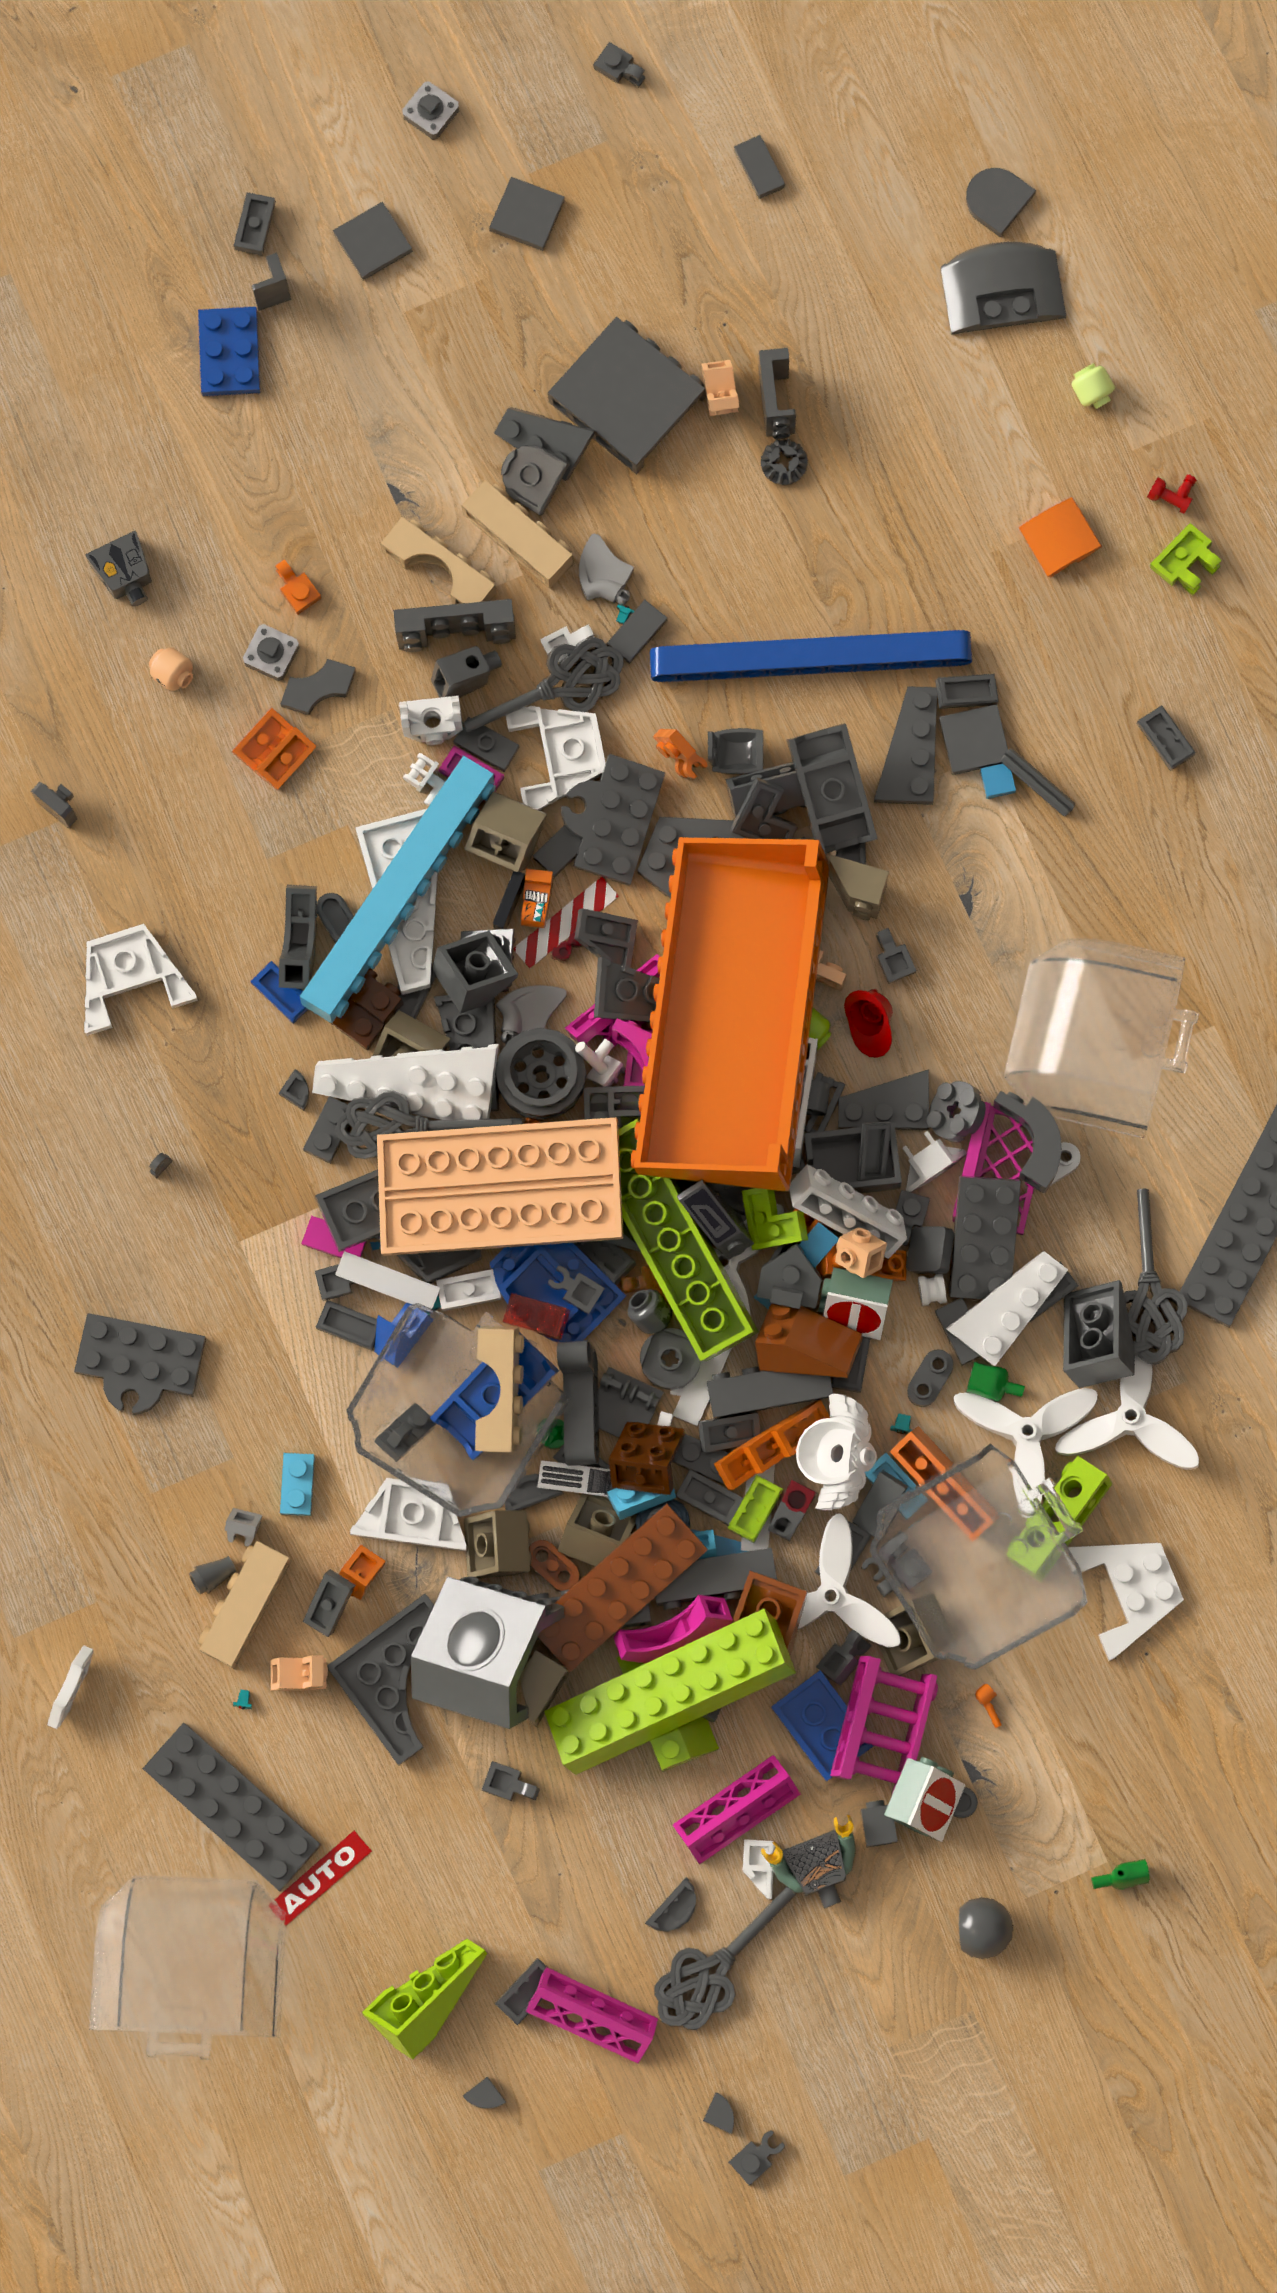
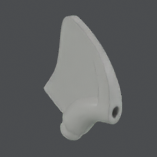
M595 533L588 539L579 563V579L583 594L587 601L600 597L613 603L618 602L620 605H625L630 598V592L625 590L624 587L630 579L634 567L614 556L603 539Z
M536 985L517 989L503 997L496 1004V1007L503 1015L501 1041L507 1044L509 1040L523 1031L545 1028L549 1017L567 995L566 990L554 986Z

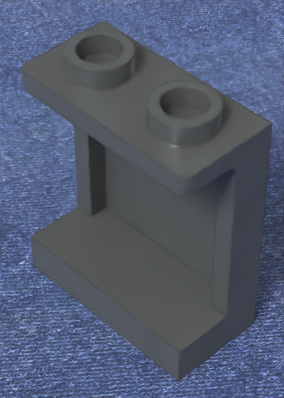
M789 348L759 350V377L766 437L773 436L774 439H785L790 434H795L796 411L795 409L778 410L774 380L789 379Z

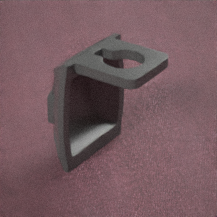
M736 728L708 732V761L712 765V771L725 774H748L763 770V730Z

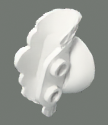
M843 1394L829 1395L830 1418L818 1420L805 1429L799 1438L796 1448L797 1464L800 1471L809 1480L823 1484L821 1494L818 1497V1503L815 1507L818 1510L840 1509L855 1502L858 1499L859 1490L865 1486V1472L871 1470L877 1460L876 1451L872 1444L868 1442L872 1432L867 1419V1411L854 1399Z

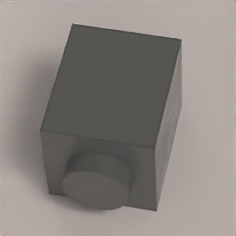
M884 1800L867 1802L866 1808L860 1810L866 1848L898 1842L894 1820L884 1815L888 1806L885 1805Z

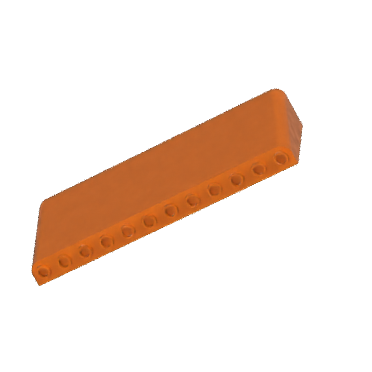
M679 837L678 848H674L672 854L675 870L674 875L669 877L671 899L665 905V918L668 921L667 928L663 929L661 934V944L664 950L663 956H659L657 964L660 979L659 984L654 986L656 1009L650 1015V1027L653 1030L652 1038L648 1039L646 1043V1054L649 1060L648 1066H644L642 1072L645 1089L644 1094L639 1096L638 1106L641 1118L640 1122H636L635 1125L637 1147L631 1153V1167L635 1169L638 1175L698 1182L703 1180L707 1183L789 1191L829 879L828 860L819 840Z

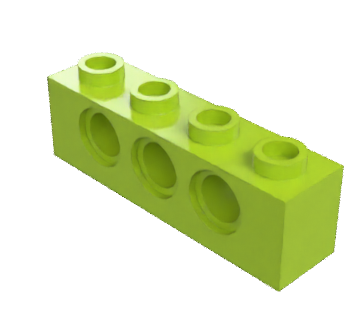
M1079 1456L1064 1467L1060 1481L1056 1486L1049 1488L1044 1496V1503L1038 1511L1030 1514L1026 1521V1528L1020 1536L1017 1535L1012 1539L1008 1547L1007 1555L1010 1560L1041 1582L1113 1484L1106 1473ZM1082 1488L1081 1493L1077 1497H1068L1072 1489ZM1055 1513H1064L1060 1521L1051 1522V1518ZM1038 1537H1046V1541L1042 1546H1033L1034 1541Z

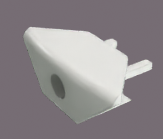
M928 1131L924 1135L931 1144L913 1156L908 1147L904 1146L902 1149L909 1157L908 1161L910 1163L906 1191L913 1192L940 1176L967 1154L966 1150L947 1147L941 1139L934 1141Z

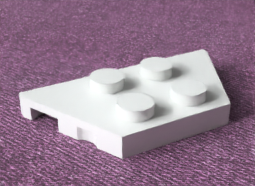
M386 1478L378 1493L364 1509L365 1511L357 1523L350 1529L351 1536L467 1552V1545L448 1487L442 1485Z

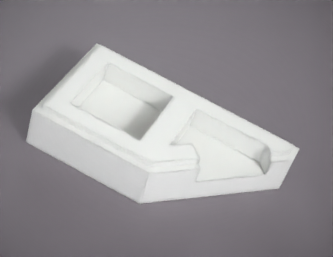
M744 1839L743 1872L767 1899H772L773 1869L762 1855L761 1849L763 1848L767 1854H772L775 1851V1846L772 1842L775 1841Z

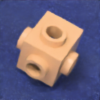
M858 1227L840 1236L836 1245L835 1263L846 1268L848 1272L865 1278L882 1269L887 1243L872 1235L870 1231Z

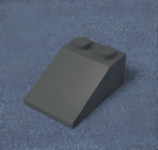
M1120 1280L1074 1291L1064 1297L1063 1371L1079 1388L1135 1375V1348Z

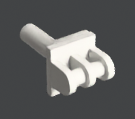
M419 753L417 755L418 761L416 764H411L410 768L412 770L409 774H405L403 779L417 788L416 790L419 792L426 783L433 787L424 801L429 807L445 781L433 773L439 763ZM425 765L430 767L428 772L423 770ZM418 775L423 777L421 783L416 780Z
M604 1039L594 1052L584 1042H579L575 1047V1051L593 1067L586 1078L594 1082L598 1087H610L613 1083L617 1084L619 1081L617 1077L620 1073L624 1074L626 1069L623 1067L624 1064L608 1056L614 1045L607 1039Z

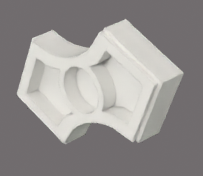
M83 1645L71 1663L66 1680L53 1703L47 1723L48 1726L55 1729L59 1728L70 1712L76 1694L88 1673L94 1653L93 1649Z

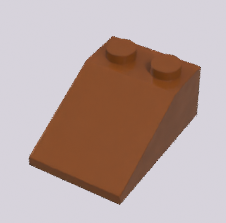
M771 1303L755 1341L759 1370L848 1378L863 1339L862 1333L802 1306L798 1309Z
M750 1570L732 1623L762 1609L767 1610L776 1619L788 1653L791 1655L808 1591Z

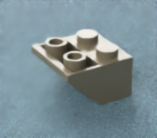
M494 791L476 818L464 850L513 871H523L528 868L548 814Z

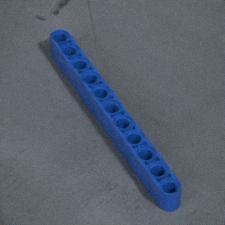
M965 630L675 645L650 649L651 680L655 682L953 667L972 663L971 633Z

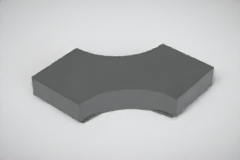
M327 659L322 669L312 676L305 678L290 677L280 703L281 707L310 715L314 707L326 698L347 697L356 668Z

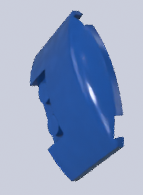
M573 1243L504 1247L489 1263L490 1268L493 1269L498 1290L512 1311L534 1331L555 1342L583 1341L626 1297ZM558 1266L566 1268L570 1277L574 1280L578 1273H581L605 1288L589 1315L563 1300L567 1291L564 1289L555 1290L548 1285L550 1279L555 1283L563 1281V1275L556 1271Z

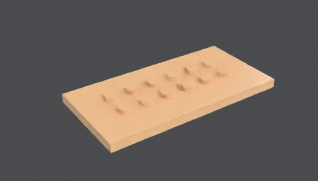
M616 1117L377 1135L381 1254L383 1256L623 1239L619 1130Z

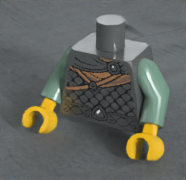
M847 1815L848 1823L846 1825H838L837 1817L833 1819L835 1830L795 1846L781 1850L776 1842H772L775 1846V1851L772 1854H767L762 1848L761 1853L766 1861L770 1863L777 1879L795 1893L803 1892L807 1896L818 1892L824 1908L840 1903L841 1899L835 1885L845 1881L846 1875L852 1871L856 1852L852 1832L854 1825L850 1815Z

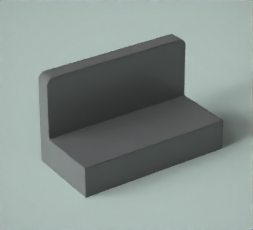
M277 253L266 256L271 278L252 285L259 311L291 300L287 279Z

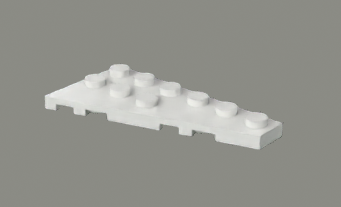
M427 809L355 827L372 889ZM436 871L429 879L431 885L423 897H417L413 903L415 908L411 916L406 921L402 919L396 928L398 929L396 938L388 945L402 995L431 987L438 878Z
M491 1044L488 1047L474 1049L473 1046L462 1047L461 1050L453 1051L439 1049L398 1053L397 1056L391 1057L378 1055L371 1056L370 1059L360 1060L346 1058L318 1061L315 1066L312 1093L352 1101L354 1098L359 1097L376 1099L383 1092L396 1091L403 1094L408 1100L411 1114L440 1120L490 1119L499 1044ZM392 1101L386 1102V1104L399 1109L396 1103Z

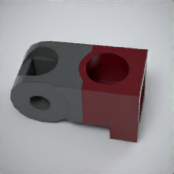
M791 1479L768 1531L790 1542L817 1492Z

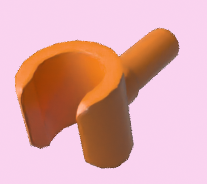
M983 1684L976 1691L975 1697L987 1710L994 1727L997 1728L1002 1724L994 1706L990 1703L997 1694L988 1684Z

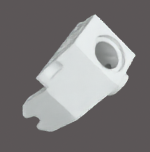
M459 696L399 702L402 730L405 737L420 743L426 742L427 745L442 744L444 740L451 739L463 730ZM429 718H437L441 722L437 727L429 728L425 725Z

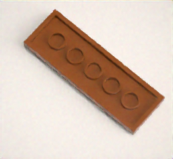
M666 1503L555 1602V1604L564 1606V1618L542 1630L538 1635L539 1639L563 1666L571 1672L700 1558L708 1548Z

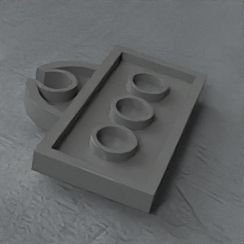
M609 754L600 781H584L578 783L567 792L566 798H579L585 804V810L580 814L572 812L567 806L561 807L564 825L571 834L581 839L573 865L574 868L628 886L631 884L666 772Z
M87 1313L74 1372L104 1379L103 1389L107 1400L120 1412H123L125 1408L122 1402L123 1395L128 1391L138 1393L139 1400L132 1407L133 1415L142 1414L151 1410L160 1401L164 1391L194 1396L206 1337Z

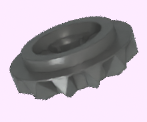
M789 438L787 440L776 439L774 443L766 446L761 456L762 471L773 483L779 485L795 483L806 472L807 454L802 449L800 443L792 442ZM780 452L786 458H793V460L789 461L788 471L786 467L784 468L783 464L776 463L780 460Z

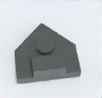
M796 1243L788 1248L787 1251L762 1266L756 1297L770 1299V1303L798 1309L801 1306L816 1309L822 1276L808 1260L801 1246Z

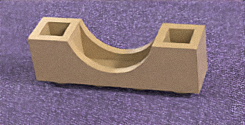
M401 517L380 543L382 553L404 569L419 563H433L446 570L453 581L450 594L452 604L491 601L496 594L495 580L492 576L483 570L480 572L476 571L471 567V562L460 553L454 555L447 549L448 545L436 536L432 539L424 533V527L413 519L409 522L404 517Z
M483 1326L478 1328L477 1359L486 1363L494 1370L499 1379L501 1391L499 1401L494 1410L487 1416L476 1420L475 1451L513 1452L517 1450V1445L522 1443V1427H518V1414H522L523 1398L518 1396V1384H522L524 1376L523 1366L519 1365V1353H523L524 1336L519 1335L520 1327Z

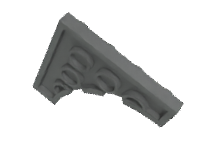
M426 1593L327 1665L329 1671L398 1766L424 1748L417 1738L410 1721L406 1689L411 1666V1655L434 1607Z

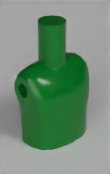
M974 1362L966 1392L999 1402L1005 1393L1022 1398L1025 1386L1009 1382L1008 1371L1002 1367Z
M1146 1859L1121 1863L1114 1868L1111 1874L1091 1877L1093 1889L1112 1886L1114 1889L1123 1890L1137 1885L1148 1884L1150 1880Z

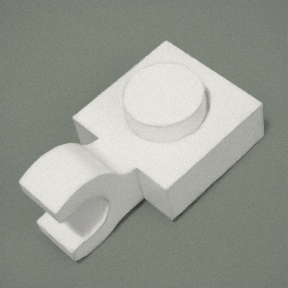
M589 625L571 634L566 626L540 639L548 655L555 646L561 644L576 646L583 639L594 637V634ZM567 654L561 655V657L558 660V664L567 656Z

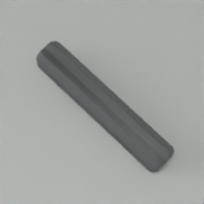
M1010 748L1002 756L1001 762L1061 815H1068L1075 807L1074 801L1014 749Z

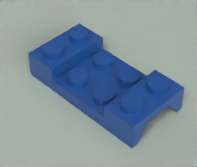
M525 1337L523 1353H519V1365L523 1366L524 1376L522 1384H518V1396L523 1398V1408L560 1371ZM481 1362L430 1417L434 1423L445 1428L464 1446L472 1460L477 1459L484 1452L475 1451L476 1420L490 1414L500 1398V1382L494 1370L486 1363Z

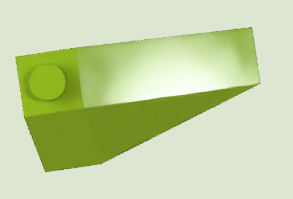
M620 1656L617 1657L623 1674L646 1664L621 1660ZM703 1717L650 1740L662 1772L719 1749L709 1722Z
M465 1939L435 1958L434 1965L424 1972L419 1973L416 1970L409 1975L411 1980L397 1989L392 1985L384 1990L362 2014L394 2048L413 2060L436 2037L485 1959L487 1952L469 1939Z

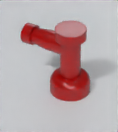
M1186 475L1183 480L1184 482L1175 493L1166 488L1165 480L1157 477L1147 498L1152 501H1157L1161 498L1180 508L1179 512L1185 514L1193 500L1188 495L1197 480L1192 475Z

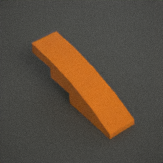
M817 1400L786 1417L714 1463L727 1489L734 1490L755 1474L763 1473L783 1458L793 1456L796 1453L799 1438L804 1430L818 1420L830 1418L822 1401Z

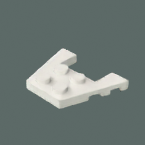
M529 706L506 715L509 732L534 727L540 728L550 778L548 783L520 788L523 804L541 810L563 798L578 783L588 780L593 781L602 776L606 762L595 713L562 709L556 711Z
M144 924L87 942L86 1010L84 1031L87 1036L112 1028L104 1002L105 998L163 980L172 1009L198 1001L195 992L190 988Z
M1161 1543L1068 1547L1064 1551L1074 1576L1104 1565L1119 1600L1127 1624L1098 1635L1108 1661L1117 1657L1184 1600Z

